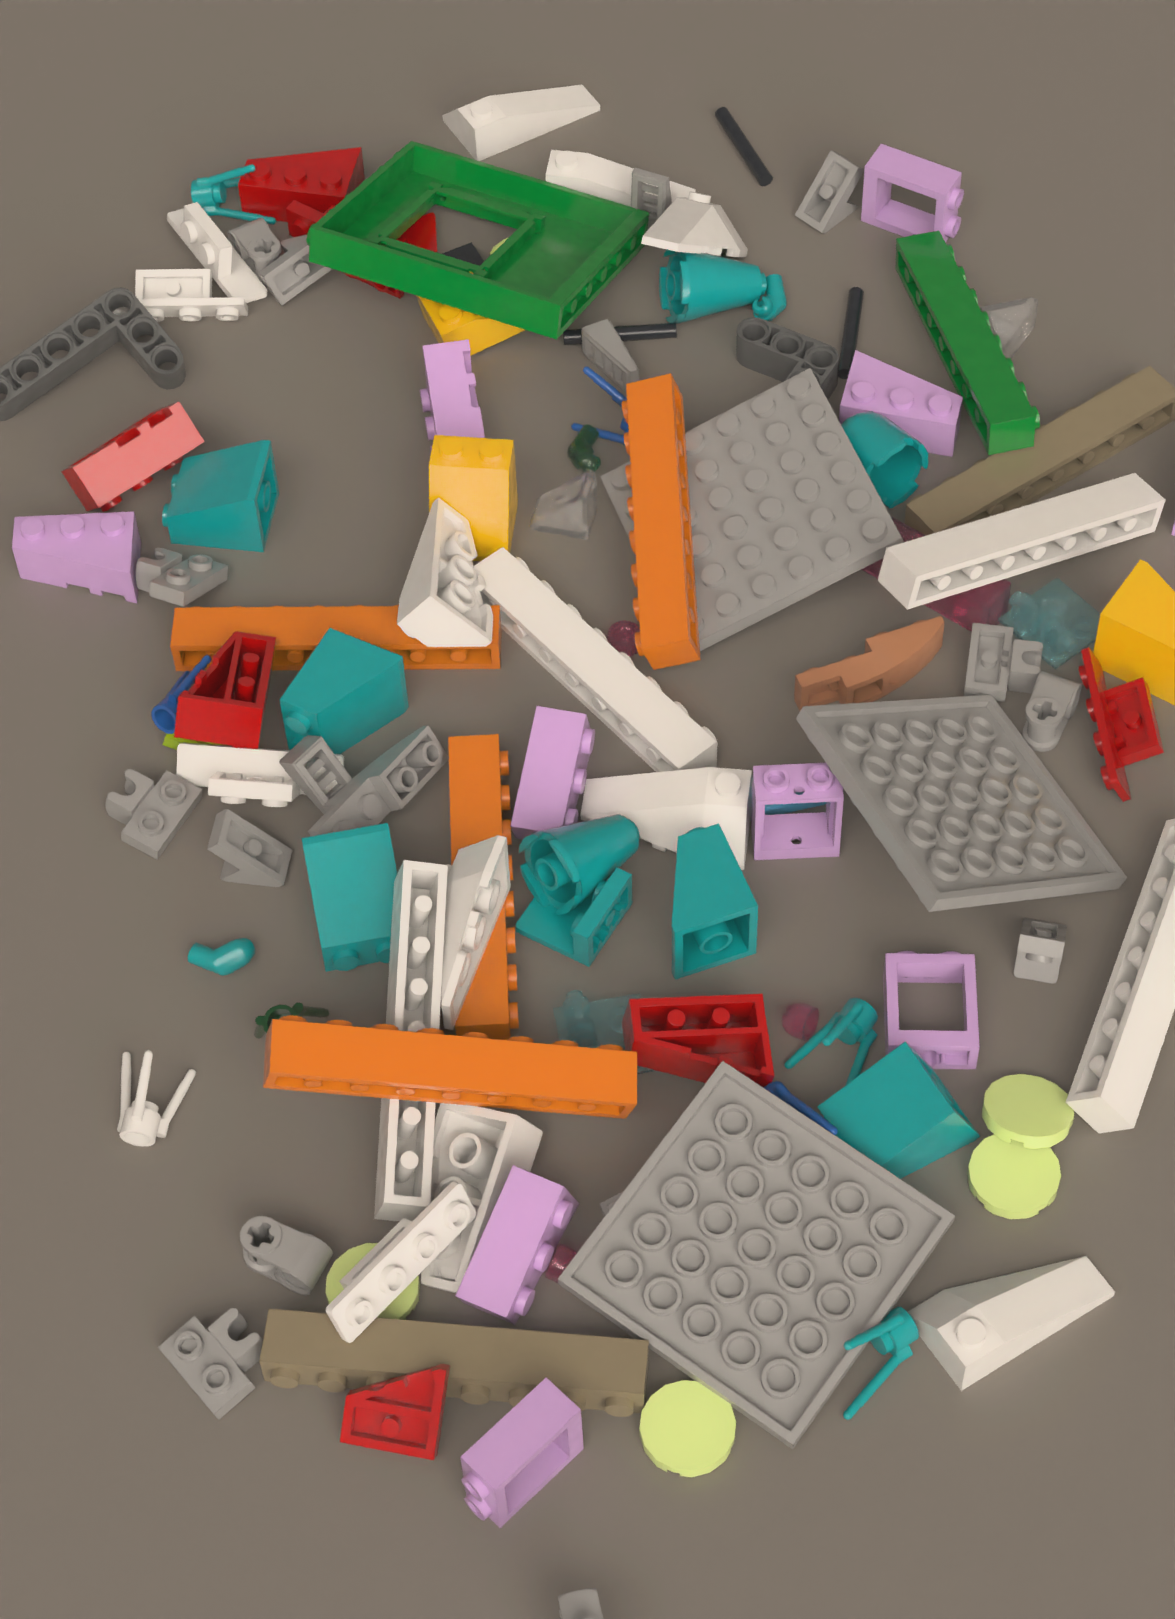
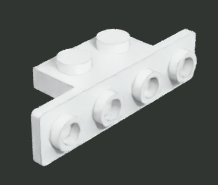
M198 202L185 205L183 209L167 214L169 224L203 267L211 270L212 278L228 298L242 297L246 303L267 297V288L241 258Z
M210 269L136 270L135 296L157 322L163 321L164 317H179L182 321L195 322L201 320V317L216 316L218 320L235 321L239 319V316H248V306L244 298H212V272ZM119 307L115 309L113 313L116 315H123L127 313L130 309L126 307Z
M184 742L177 747L176 775L195 786L208 787V795L221 796L220 801L223 803L242 804L246 802V798L262 799V805L285 807L287 806V801L292 802L299 794L306 795L279 763L280 759L289 750L258 748L257 750ZM335 754L344 767V756ZM314 756L309 761H307L304 764V766H306L314 758ZM322 767L312 776L314 780L318 779L326 769ZM336 780L332 781L323 790L325 795L338 784Z
M454 1181L451 1182L413 1221L403 1218L339 1281L344 1290L326 1307V1313L342 1340L348 1343L353 1342L476 1218L477 1212L461 1184Z

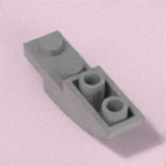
M429 725L422 726L405 737L342 787L323 806L326 813L307 831L310 836L378 825L390 811L401 810L449 760V756Z

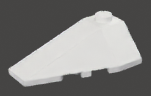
M583 85L491 95L446 113L442 117L444 123L472 157L477 161H482L600 111V104Z
M551 150L546 171V181L631 207V184L634 168L589 153ZM670 181L672 202L677 197L688 198L689 192H696V189ZM645 191V193L658 196L657 194H653V193H650V192H646V191Z
M689 192L688 198L677 197L643 235L641 244L677 252L708 253L721 256V253L725 252L726 256L738 258L746 257L748 251L721 205L710 203V195Z
M439 497L432 504L399 598L397 625L401 627L406 635L416 638L427 647H486L492 642L493 613L490 605L483 604L480 591L486 587L484 578L476 574L472 562L478 555L468 519Z
M704 767L586 779L580 814L581 820L588 821L616 814L623 815L635 823L639 830L640 839L652 843V847L660 851L666 852L668 849L676 853L678 836L684 835L697 827L706 828L719 823L740 869L744 870L752 812V770Z
M500 835L459 849L453 865L447 864L441 1008L444 1028L449 1030L454 1028L511 887L507 837Z
M440 1103L434 1123L430 1203L454 1181L463 1186L477 1215L421 1272V1284L457 1293L512 1166L514 1165L528 1172L531 1171L543 1134L542 1130L515 1114L478 1106Z
M1087 1256L944 1289L911 1309L908 1313L916 1323L921 1339L962 1391L1112 1298L1115 1291Z

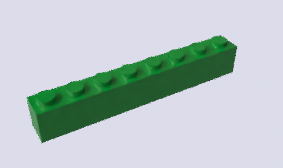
M939 230L896 238L895 269L958 395L963 397L962 403L988 455L1033 447L1035 430L1040 427L1038 410L1036 406L1030 405L1024 383L1022 381L1018 382L1015 377L1013 362L1010 357L1006 358L1003 354L1000 337L998 334L992 333L988 314L986 311L980 310L976 291L974 288L969 289L966 283L964 268L957 266L951 244L945 243Z

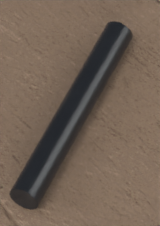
M726 107L719 108L715 112V117L759 184L761 186L769 185L773 180L772 175Z
M859 287L851 288L848 295L838 376L841 379H848L857 347L864 291Z
M676 323L614 327L622 341L677 338ZM582 329L565 330L563 332L564 345L582 344Z

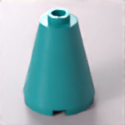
M668 249L664 252L663 257H669L667 267H660L659 295L662 310L669 309L671 315L666 317L667 322L682 323L753 304L756 298L759 301L761 295H764L766 292V276L757 265L706 253H686Z
M616 814L533 832L524 837L519 845V853L525 850L526 863L520 865L522 876L530 892L543 907L552 905L558 909L555 912L556 914L568 913L576 909L588 898L602 880H607L616 867L620 868L637 852L640 839L639 830L633 821L623 815Z

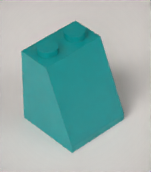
M260 440L183 458L179 474H174L172 477V498L170 504L165 503L162 512V524L164 527H168L171 544L264 552L279 497V487L270 440Z
M329 628L280 698L288 750L296 746L304 737L310 735L322 736L334 754H341L404 714L409 704L403 656Z
M388 823L302 838L325 971H348L360 965L377 962L389 963L394 880L397 876V869Z
M719 823L706 828L697 827L684 835L678 836L672 913V975L675 980L756 954L758 904Z
M906 1041L817 1106L824 1118L838 1129L836 1137L899 1179L974 1142L980 1137L934 1069Z

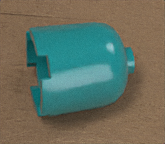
M873 411L856 413L841 424L883 504L888 508H893L904 502L916 491L919 485L915 482V479L920 473L921 467L926 470L929 464L928 451L921 442L887 417Z

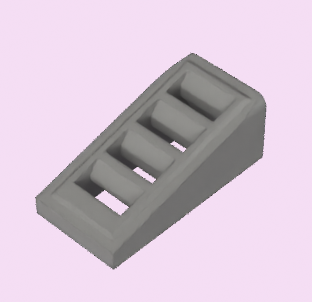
M634 168L632 171L631 207L646 212L650 211L649 229L672 204L669 177ZM645 191H646V192L653 193V194H657L658 196L645 193Z
M605 319L582 328V351L585 356L626 393L627 383L639 381V369L611 321Z
M308 735L304 737L279 761L287 774L323 814L326 813L323 806L352 779L322 736ZM314 756V758L306 766H304V764ZM324 767L326 771L318 779L314 780L312 776ZM336 780L338 784L325 795L323 790L332 781Z

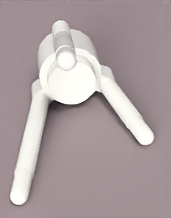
M150 1050L144 1053L136 1098L132 1104L131 1054L129 1052L122 1054L121 1105L117 1131L120 1132L119 1135L123 1141L142 1147L152 1146L156 1141V1137H166L169 1123L196 1075L194 1069L188 1070L163 1115L160 1116L158 1106L146 1101L153 1053Z

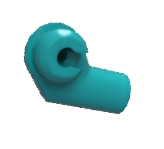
M771 274L766 277L767 296H762L761 301H758L756 298L752 304L755 317L772 321L786 308L787 301L783 280L779 274Z
M247 938L232 940L217 949H212L196 942L189 951L188 962L218 975L225 976L247 965L251 958L254 957L255 946Z

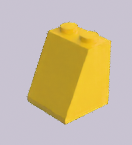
M434 435L429 461V512L433 502L439 497L468 519L478 555L472 561H482L502 547L509 553L511 551L518 506L514 440Z
M1140 559L1100 613L1093 653L1101 664L1103 671L1127 683L1143 677L1149 686L1150 694L1175 706V591L1147 562Z

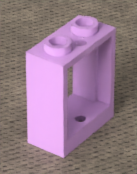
M880 144L864 169L861 221L903 237L939 230L946 243L949 237L954 238L961 224V217L957 216L964 196V190L960 189L962 172ZM892 184L936 199L935 215L892 200Z
M827 763L753 766L751 831L754 860L839 857L844 801L843 787L836 776L830 771ZM796 792H804L802 795L795 794ZM826 802V812L765 815V805ZM794 839H798L801 841V843L793 844L791 841Z
M913 951L885 953L883 972L885 1056L906 1041L933 1069H976L980 1046L975 954H961L955 951H947L941 954H917ZM898 982L962 983L964 1031L899 1030Z
M547 1377L460 1457L463 1472L461 1481L465 1486L466 1497L464 1500L467 1506L478 1518L484 1521L489 1517L499 1528L584 1449L581 1409Z

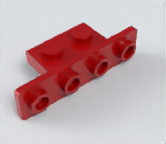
M1090 647L1081 650L1084 665L1079 666V673L1087 690L1090 689L1091 698L1086 699V706L1094 723L1097 722L1098 731L1093 733L1096 748L1100 756L1105 758L1106 765L1100 767L1101 775L1106 788L1109 791L1114 789L1122 802L1131 799L1124 766L1164 753L1149 686L1143 677L1107 690L1102 666Z

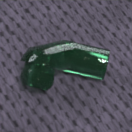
M589 424L583 425L567 451L568 458L577 470L581 468L586 475H592L601 465L600 458L593 454L594 450L592 449L593 444L599 437V432Z

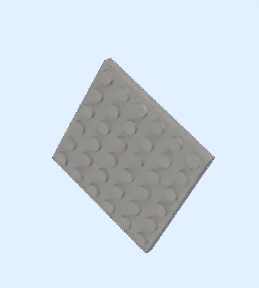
M811 368L685 432L700 651L882 559L887 547L904 543ZM630 461L600 476L628 537L629 531L634 530V521H632L627 506V498L632 497V488L628 484L625 466L630 464Z
M992 695L803 706L796 717L810 742L816 747L829 766L830 771L836 776L852 803L858 808L873 830L874 835L880 840L894 860L897 868L905 876L918 895L919 900L929 912L1116 890L1127 879V876Z
M722 1061L559 1276L558 1284L635 1339L649 1340V1349L730 1403L734 1409L793 1449L868 1344L867 1342L851 1350H846L844 1343L883 1321L954 1222L955 1215Z

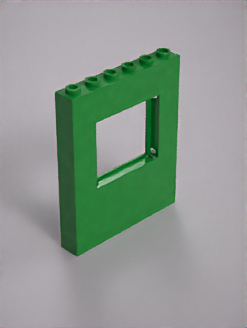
M410 141L384 165H381L369 178L363 180L355 190L347 194L333 209H330L318 222L312 224L308 230L306 242L310 246L309 262L557 340L645 246L641 242L643 235L648 229L650 212ZM435 204L517 229L480 266L396 240Z

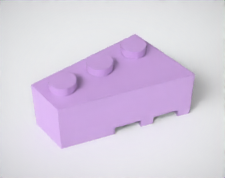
M469 339L423 345L427 388L420 389L423 412L430 411L431 417H425L428 440H433L434 435L485 438L480 406H478L475 391V374L472 373Z
M855 350L840 404L839 422L842 424L847 418L856 413L873 411L887 417L921 442L928 453L952 457L960 427L963 397Z
M134 511L14 518L12 550L20 578L67 588L69 584L89 588L91 594L102 596L104 592L124 596L125 601L137 603L138 588L135 573L137 560L140 558L141 540Z
M536 706L510 826L515 838L523 839L536 831L577 823L578 809L575 808L579 794L584 792L587 777L586 768L595 740V729L590 728L586 714Z
M513 1165L455 1296L467 1305L515 1325L520 1315L524 1317L533 1303L535 1296L534 1288L542 1273L549 1266L554 1250L579 1205L577 1200L564 1186Z

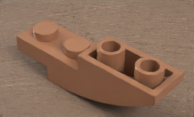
M938 616L929 620H919L909 626L890 632H880L865 640L864 654L848 656L842 661L820 668L813 667L795 675L794 701L799 711H801L803 706L826 705L835 701H839L840 704L873 702L901 687L917 675L941 649L944 619L942 616Z

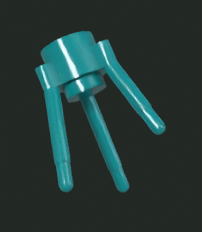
M253 164L210 177L197 178V180H193L191 183L192 202H198L208 216L219 215L247 221L263 218L267 224L273 225L276 223L274 217L219 207L220 203L226 202V188L238 186L239 176L255 171L256 168Z
M850 998L840 1012H835L829 1022L785 1062V1068H793L821 1042L824 1046H829L836 1038L848 1045L859 1042L860 1046L845 1084L846 1086L860 1075L869 1048L878 1037L877 1033L872 1029L878 1020L876 1010L860 998Z
M897 1306L889 1312L880 1324L844 1343V1348L851 1350L871 1341L874 1348L880 1354L885 1355L888 1352L892 1354V1357L844 1411L843 1417L846 1420H850L862 1408L901 1362L913 1355L909 1344L919 1338V1331L913 1318L902 1307Z

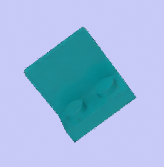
M616 867L608 881L602 880L595 891L576 909L562 915L556 914L555 912L558 909L552 905L543 907L534 897L515 924L516 932L590 967L633 903L632 874Z

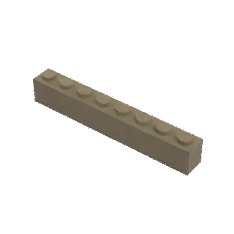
M1151 366L1144 368L1136 374H1129L1122 382L1108 390L1099 391L1092 399L1078 407L1068 409L1062 416L1050 423L1040 425L1039 429L1035 430L1033 447L998 453L987 459H980L966 471L955 477H948L939 486L925 494L915 496L906 504L904 531L914 540L1031 504L1174 421L1175 387Z
M268 1309L259 1362L264 1381L271 1382L277 1387L295 1388L298 1384L314 1385L328 1392H342L346 1388L356 1389L440 1364L450 1365L446 1397L461 1398L464 1402L476 1405L486 1404L489 1401L509 1402L514 1407L547 1377L581 1409V1412L585 1409L605 1410L606 1413L612 1416L627 1417L633 1413H641L645 1406L649 1370V1340L376 1318L353 1342L348 1343L342 1340L327 1313Z

